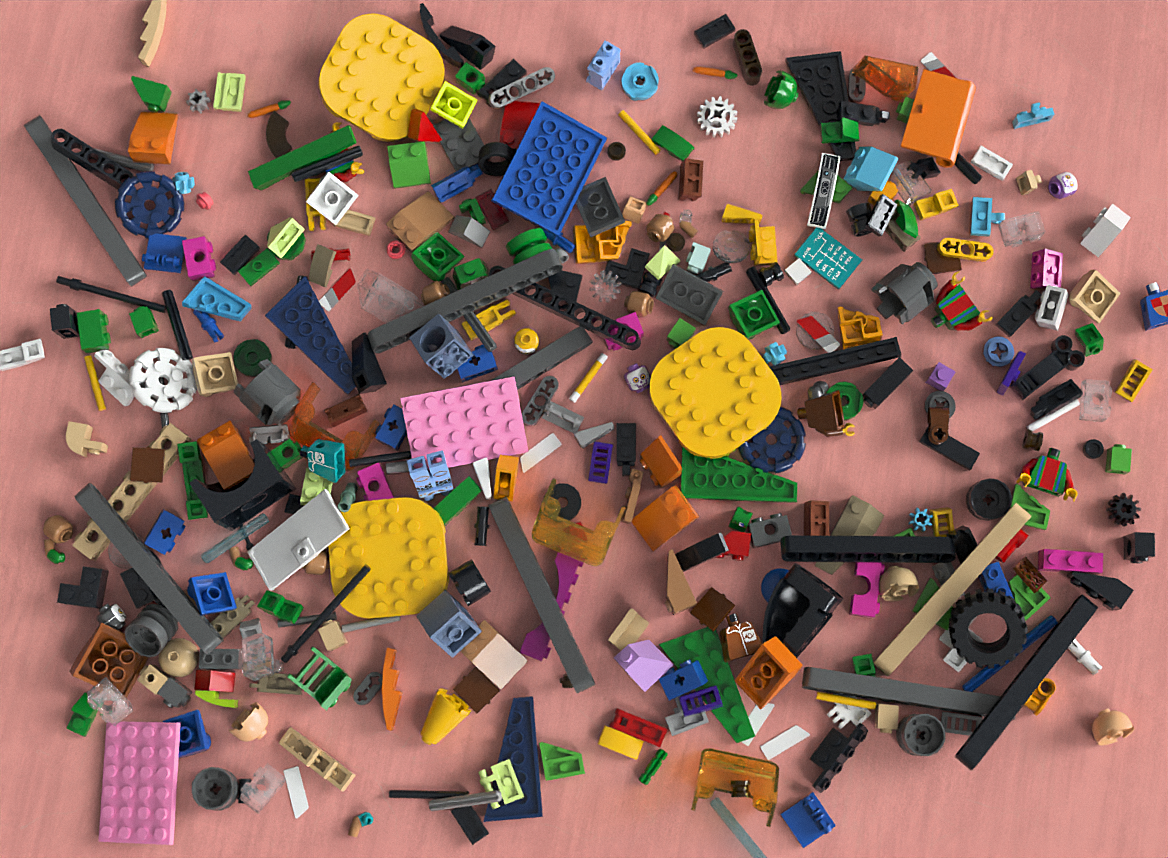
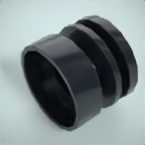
M989 478L979 481L970 487L966 495V505L969 512L980 520L989 521L1001 518L1008 512L1012 503L1010 489L998 479ZM986 495L992 500L988 505L986 502H983V498H986Z

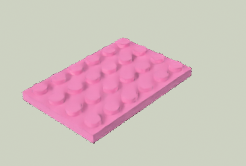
M514 376L400 398L411 457L413 459L424 456L427 466L426 455L441 450L444 451L448 468L473 463L486 457L487 460L499 458L500 455L510 456L528 452ZM434 458L432 460L433 463L442 461L441 458ZM422 463L413 465L414 468H421L423 466Z
M106 721L98 842L173 844L180 723Z

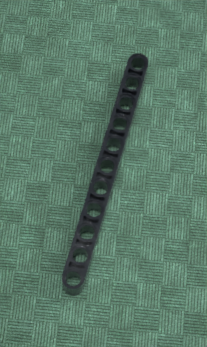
M1083 594L1073 602L956 753L955 758L970 771L979 764L1096 612L1098 607Z

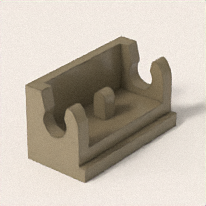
M895 209L885 231L905 252L920 240V235L918 234L914 238L901 230L896 223V219L900 215Z

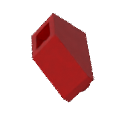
M729 532L724 536L729 551L716 558H724V555L732 556L733 560L738 561L748 558L751 533Z

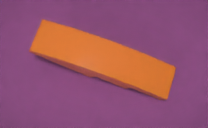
M387 648L383 666L382 699L386 728L393 731L403 692L395 690L400 672L392 669L397 650Z

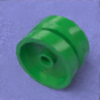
M542 228L523 232L506 244L509 255L515 257L513 259L514 265L543 251L552 249L549 243H545L547 237Z

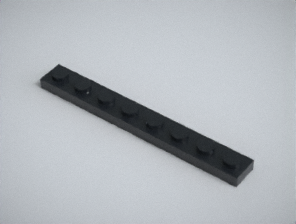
M897 337L778 364L769 368L776 376L779 385L899 358L902 354Z

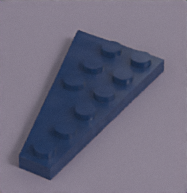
M305 276L265 317L343 392L349 395L356 388L352 378V363Z
M533 696L513 698L498 763L510 759L524 797L505 804L502 798L498 802L500 807L492 809L491 804L488 803L483 822L543 817ZM496 780L493 781L492 785L494 791L499 790Z

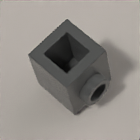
M169 677L157 693L164 698L163 702L170 708H180L189 702L192 691L176 678Z

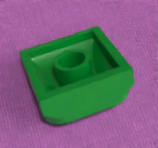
M438 232L413 251L411 255L415 266L433 281H442L446 274L465 257Z
M763 290L728 306L730 318L737 331L748 340L780 323Z

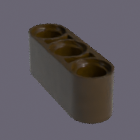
M740 29L735 33L733 47L745 82L748 85H756L760 82L762 67L751 34L745 29ZM743 38L746 42L740 43L738 39ZM749 55L752 59L746 60L743 56ZM755 72L757 73V76L752 77L749 75V73Z

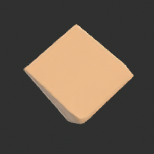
M630 196L624 207L623 218L639 224L647 202Z

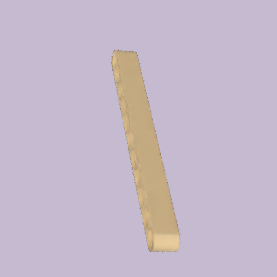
M1015 503L876 658L874 665L886 676H889L1024 526L1031 515Z

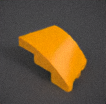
M625 221V223L593 237H590L585 225H574L575 263H596L618 259L632 221Z
M841 306L837 308L843 349L881 341L883 334L879 317L865 315L858 311H849Z

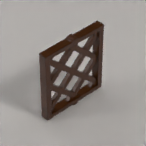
M1026 556L1013 568L1034 594L1047 582Z

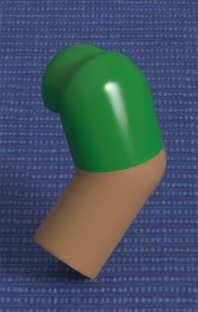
M44 540L46 558L54 564L63 563L65 561V554L63 552L58 553L55 550L52 540Z
M238 547L229 549L232 563L235 567L243 571L253 567L252 559L241 557Z

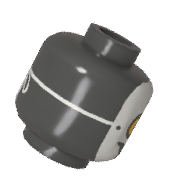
M107 603L98 610L100 612L97 616L99 623L102 622L117 630L126 624L124 622L126 615L117 604L109 606Z

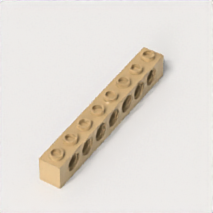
M171 423L168 426H164L160 431L158 439L149 444L151 448L164 449V444L167 441L172 443L171 447L165 450L163 476L179 457L177 444L192 441L190 437ZM131 471L126 473L122 484L114 488L111 493L112 496L108 500L115 510L116 504L122 501V509L116 510V512L125 522L130 519L157 485V482L145 484L144 482L130 481ZM134 486V494L128 495V489ZM91 518L87 522V528L75 537V543L72 546L89 559L96 561L111 541ZM97 532L98 539L93 542L91 539L92 534Z

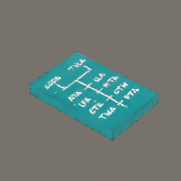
M815 228L794 254L797 259L800 258L806 266L838 290L862 262L860 257L821 228Z

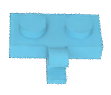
M1040 102L1031 104L1030 113L1023 111L1012 121L1014 129L1050 121L1055 115L1053 107L1048 109L1046 107L1039 108Z
M973 197L970 235L989 237L991 234V222L1003 224L1005 213H992V198Z

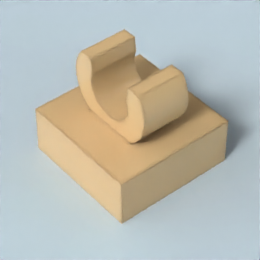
M1032 170L1025 171L1016 178L1021 195L1029 194L1038 188V183H1042L1040 175L1034 176Z

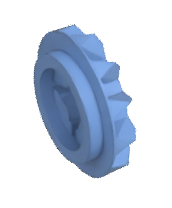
M993 337L984 345L983 355L992 366L1002 367L1009 364L1013 359L1014 347L1004 337ZM996 347H999L1000 351H1006L1000 355V358L997 354L992 353L996 350Z

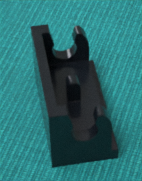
M962 525L946 534L947 537L952 538L954 541L955 553L960 564L978 545L969 527Z

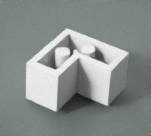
M1114 204L1108 209L1104 207L1093 221L1095 226L1092 229L1088 227L1082 234L1084 239L1080 244L1099 257L1123 230L1131 217Z

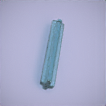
M262 513L204 552L201 555L203 561L209 563L267 524L269 522L268 517Z
M718 797L713 799L710 805L753 858H767Z

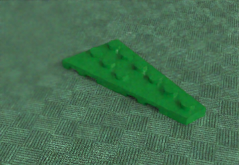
M682 447L681 492L686 499L797 503V482L778 475L765 473L759 468L755 469L726 456L715 459L698 457Z
M706 627L659 644L678 669L681 668L679 664L689 659L691 662L699 661L708 682L694 690L697 692L715 685L718 687L723 706L713 709L711 712L736 743L755 737L728 662H724L722 645L716 629L713 632ZM709 694L712 703L715 702L714 695ZM702 696L703 701L707 705L706 697Z

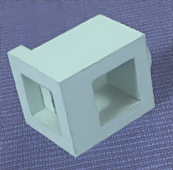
M693 242L691 251L686 259V262H688L687 271L693 274L702 273L711 249Z

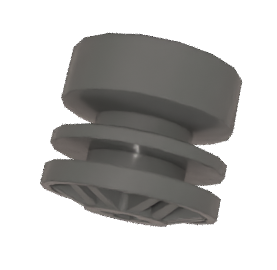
M150 604L144 607L125 630V639L135 652L142 656L154 657L164 649L167 642L177 633L178 622L167 608L157 604Z
M911 714L899 722L898 730H896V739L899 746L908 754L913 756H931L943 747L945 729L942 723L932 715ZM916 731L921 732V734L919 735L920 738H915V736L917 735Z
M209 767L196 775L192 783L191 792L199 806L208 810L221 811L235 803L236 797L239 795V784L233 773L219 767ZM217 785L222 788L218 791V794L213 791V789L217 788Z

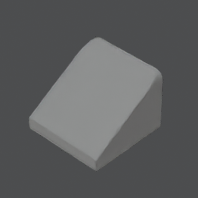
M259 618L240 623L239 629L244 645L264 641Z

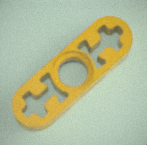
M944 238L937 246V250L942 256L981 262L990 259L994 252L992 246L988 243L954 238ZM946 243H948L949 247H955L958 244L956 249L951 248L948 251L943 247ZM962 245H967L970 248L968 255L961 252ZM983 248H985V252H988L985 256L980 252L974 254L975 251H981Z

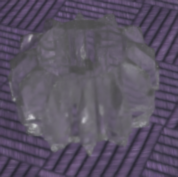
M602 270L600 275L596 273L594 274L595 279L590 280V283L594 286H591L589 290L595 291L592 295L593 298L597 295L600 296L599 302H602L604 297L607 303L610 302V297L615 300L617 298L616 294L621 292L617 288L621 286V282H615L618 279V275L612 278V271H609L606 276L605 271ZM604 282L606 283V285H609V288L607 290H604L605 288L601 287Z

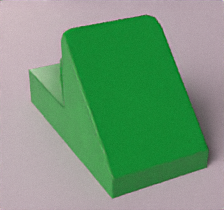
M842 117L840 122L821 123L820 125L822 143L859 141V127L856 121Z
M85 692L72 707L71 711L74 713L66 729L81 736H86L103 700Z

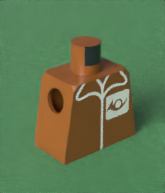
M737 613L726 616L729 627L720 631L724 662L755 654L762 643L752 623L748 621L740 624Z

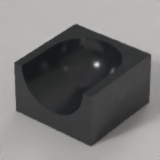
M257 439L250 443L255 455L253 459L255 465L249 478L227 491H224L220 482L209 485L204 484L198 479L190 482L191 487L214 523L230 531L235 530L241 524H244L296 490V487L285 470L280 467L271 450ZM235 515L240 516L238 520L235 519Z

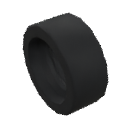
M500 142L488 143L481 147L479 150L480 170L490 176L504 175L514 156L512 148ZM499 156L505 158L506 160L502 162H491L487 159L489 157Z

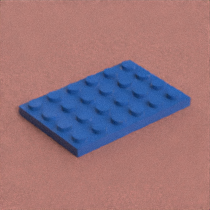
M541 101L491 201L558 237L607 137Z

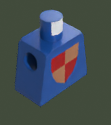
M1157 282L1146 286L1149 296L1144 297L1140 301L1145 331L1168 324V290L1160 292Z

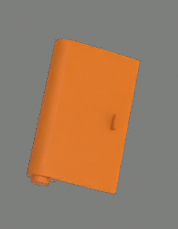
M923 69L900 147L937 157L936 163L941 167H953L976 86L969 80H961Z

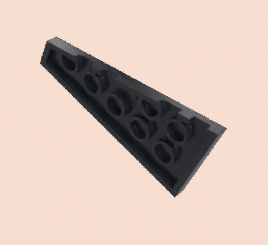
M841 51L786 58L785 61L819 127L821 123L840 122L838 121L839 102H849ZM855 142L828 143L833 154L841 156L840 161L854 159L856 153Z

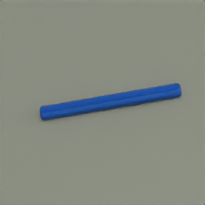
M1052 615L1047 617L1026 634V644L1022 645L1023 650L1021 653L1057 625L1058 622ZM995 664L994 668L988 669L987 665L962 685L963 690L973 692L1004 666L1000 667L999 664Z

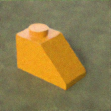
M499 456L496 467L494 499H501L506 496L509 501L513 502L519 457Z

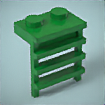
M312 646L311 650L315 654L295 677L290 673L287 677L316 699L319 705L327 711L329 707H333L336 704L338 696L348 690L352 679L347 672ZM321 657L323 659V662L317 667V669L311 674V676L305 681V683L302 684L300 682V679L306 674V672L312 667V665L318 660V658ZM328 664L331 665L330 671L311 691L308 687Z

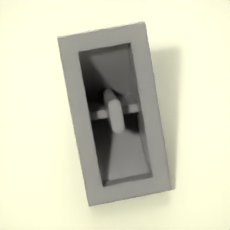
M456 215L448 233L482 248L490 230L471 217Z

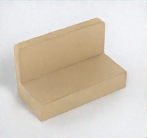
M631 608L608 641L618 649L623 650L628 644L636 643L649 625V622Z

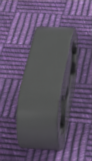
M854 67L848 77V99L852 103H859L865 96L866 72L861 67ZM855 73H859V76H862L858 83H856ZM855 88H858V94H860L858 98L855 97V94H852Z
M379 672L370 673L355 690L353 695L354 701L359 705L368 704L382 688L383 675ZM379 676L378 681L380 682V684H374L372 688H370L369 686L372 683L371 677ZM368 689L369 691L366 694L367 700L359 701L360 696L358 693H364Z

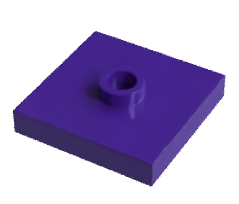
M1018 351L997 390L998 394L1003 396L1011 381L1015 382L1021 372L1018 368L1026 353Z

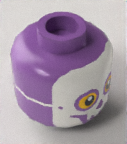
M1070 172L1055 175L1049 181V192L1057 199L1073 195L1077 190V180Z
M637 363L627 367L628 372L624 374V379L629 389L636 391V393L648 389L651 376L645 365L638 366Z

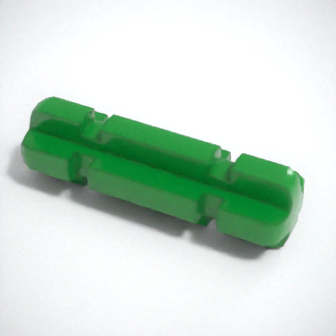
M658 749L655 758L653 757L646 767L645 773H642L639 777V781L644 785H648L651 781V776L655 775L662 764V760L664 761L668 754L664 750Z

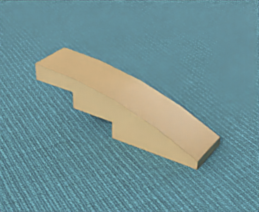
M152 0L142 19L146 28L140 37L144 47L138 58L147 67H150L163 33L167 0Z
M292 727L288 729L279 742L281 746L302 763L312 768L343 792L356 776Z

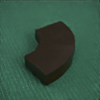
M274 111L267 123L266 139L275 158H278L292 150L291 145L286 139V130L290 123Z

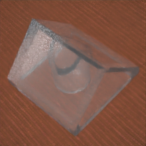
M912 161L895 165L888 178L889 181H892L897 186L899 195L909 206L932 191L921 175L917 179L911 178L915 172L912 170L907 171V168L913 163Z

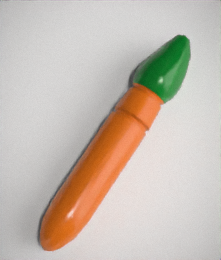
M694 67L692 69L697 74L725 77L726 79H734L738 76L730 70L724 71L706 67Z
M279 101L278 103L253 110L247 116L255 118L279 109H285L290 106L291 101Z
M677 171L670 173L654 193L649 196L646 203L647 206L657 201L658 197L675 180L678 174Z

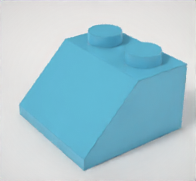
M859 147L843 179L858 191H882L898 158L874 147Z

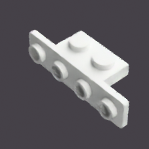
M108 350L96 352L94 357L106 367L98 382L124 406L130 405L135 397L132 393L133 388L129 385L130 370L112 352ZM144 383L140 384L141 388H146ZM152 396L150 397V399L157 402L158 399Z

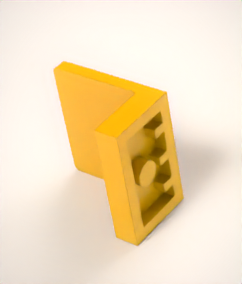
M754 219L749 231V242H753L752 249H750V258L754 260V266L778 263L775 226L759 227L758 219Z

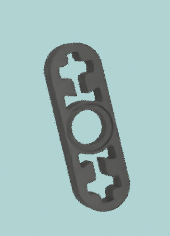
M554 376L543 378L523 410L522 420L525 425L534 426L538 423L546 405L549 404L557 392L559 383ZM551 380H552V381H554V382H553V385H554L555 387H554V388H552V387L549 388V390H548L547 393H548V394H551V395L548 397V396L544 393L545 390H546V388H547V385H546L545 383H546V382H549V383H550ZM543 396L546 399L545 404L537 406L535 404L536 397ZM531 405L535 409L541 410L539 413L535 411V413L533 414L535 418L534 421H527V417L525 415H530L532 413L533 408H530Z

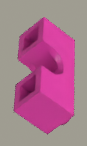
M1042 549L1038 551V570L1052 572L1075 571L1093 575L1103 573V553Z
M855 562L854 576L865 579L868 584V590L864 595L853 594L851 596L849 615L874 618L876 614H879L880 603L877 602L878 595H881L879 581L880 575L884 574L885 567L882 562Z

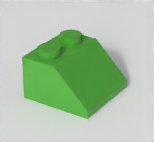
M425 141L387 146L394 189L431 184Z

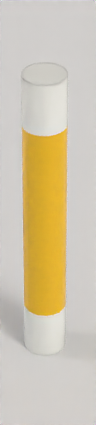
M601 353L569 397V400L574 403L577 401L608 358L607 355Z

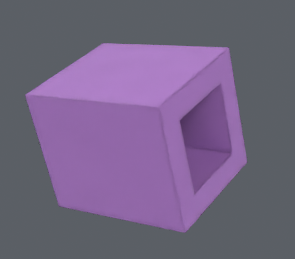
M938 362L925 383L939 391H944L954 376L955 371Z

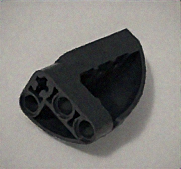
M794 563L784 578L779 580L769 599L763 623V643L776 636L798 658L832 618L833 611L841 603L843 597L814 574Z

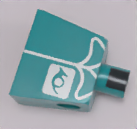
M318 439L310 447H302L300 456L308 459V468L311 472L333 483H336L345 474V450L343 443Z

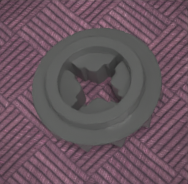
M935 391L925 400L924 409L928 414L929 407H936V402L940 404L945 401L946 403L943 408H949L951 418L955 412L956 404L949 393Z

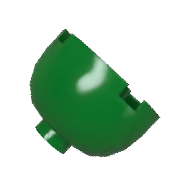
M778 70L776 73L779 74L777 77L773 76L766 88L764 96H768L767 101L764 100V104L771 108L783 109L797 100V83L790 74Z

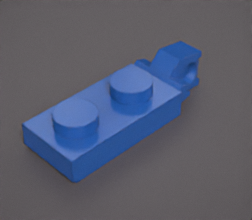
M478 164L472 167L467 166L431 186L438 200L442 203L473 186L472 183L476 181L475 178L481 176L483 172Z

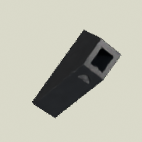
M453 25L440 34V38L451 47L453 46L458 53L480 70L493 60L496 46L480 34Z
M366 332L352 340V378L359 394L376 392L387 384Z
M1075 571L1067 574L1073 585L1078 588L1083 587L1087 590L1086 593L1090 597L1100 599L1104 602L1103 606L1111 611L1122 609L1134 591L1117 578Z

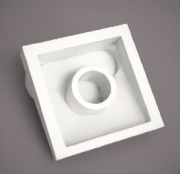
M327 172L319 180V184L306 202L336 225L358 197V194L330 172Z

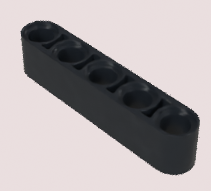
M56 129L52 132V147L56 151L117 190L122 184V179L134 177L130 171L66 130ZM63 138L65 141L57 142L56 139ZM78 148L81 152L75 153L72 150ZM89 159H96L97 162H96V163H90L88 160H89ZM111 169L114 172L109 174L106 173L104 170Z

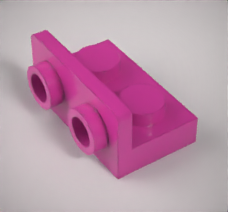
M1048 249L1032 253L1031 289H1046L1047 285L1061 288L1063 253Z

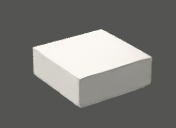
M800 258L784 271L796 285L811 274L810 269Z

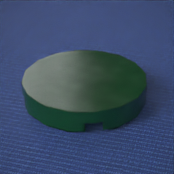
M258 339L245 340L234 351L235 367L240 373L248 377H256L263 371L258 365L259 362L266 359L272 362L270 349L264 342Z

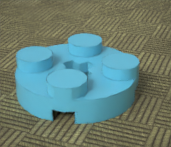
M634 63L626 68L622 76V88L633 101L646 100L657 92L659 78L652 66L649 67L644 65V63ZM637 78L645 80L643 85L636 84Z

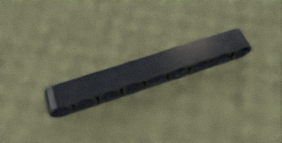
M494 266L490 269L489 276L506 268ZM537 283L512 293L628 350H636L641 345V339L634 329ZM536 289L533 295H527L529 290ZM552 297L549 303H544L545 298ZM563 305H569L567 310L560 311ZM579 313H585L584 318L577 319ZM596 321H602L599 327L593 326ZM612 329H619L616 335L610 334ZM629 337H636L633 343H627Z
M789 535L780 539L782 559L788 562L949 563L956 559L954 541L950 537Z

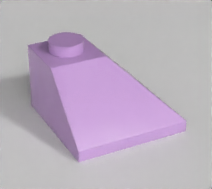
M650 640L628 644L614 657L617 663L644 692L673 666L669 659Z

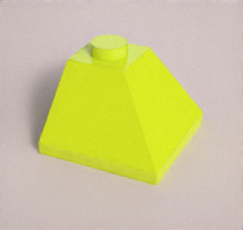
M445 81L430 110L463 129L477 99Z

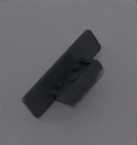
M862 723L858 724L848 738L835 728H832L809 758L824 770L813 784V787L818 792L822 793L828 789L831 780L836 774L841 772L843 764L853 756L858 744L865 740L868 729Z

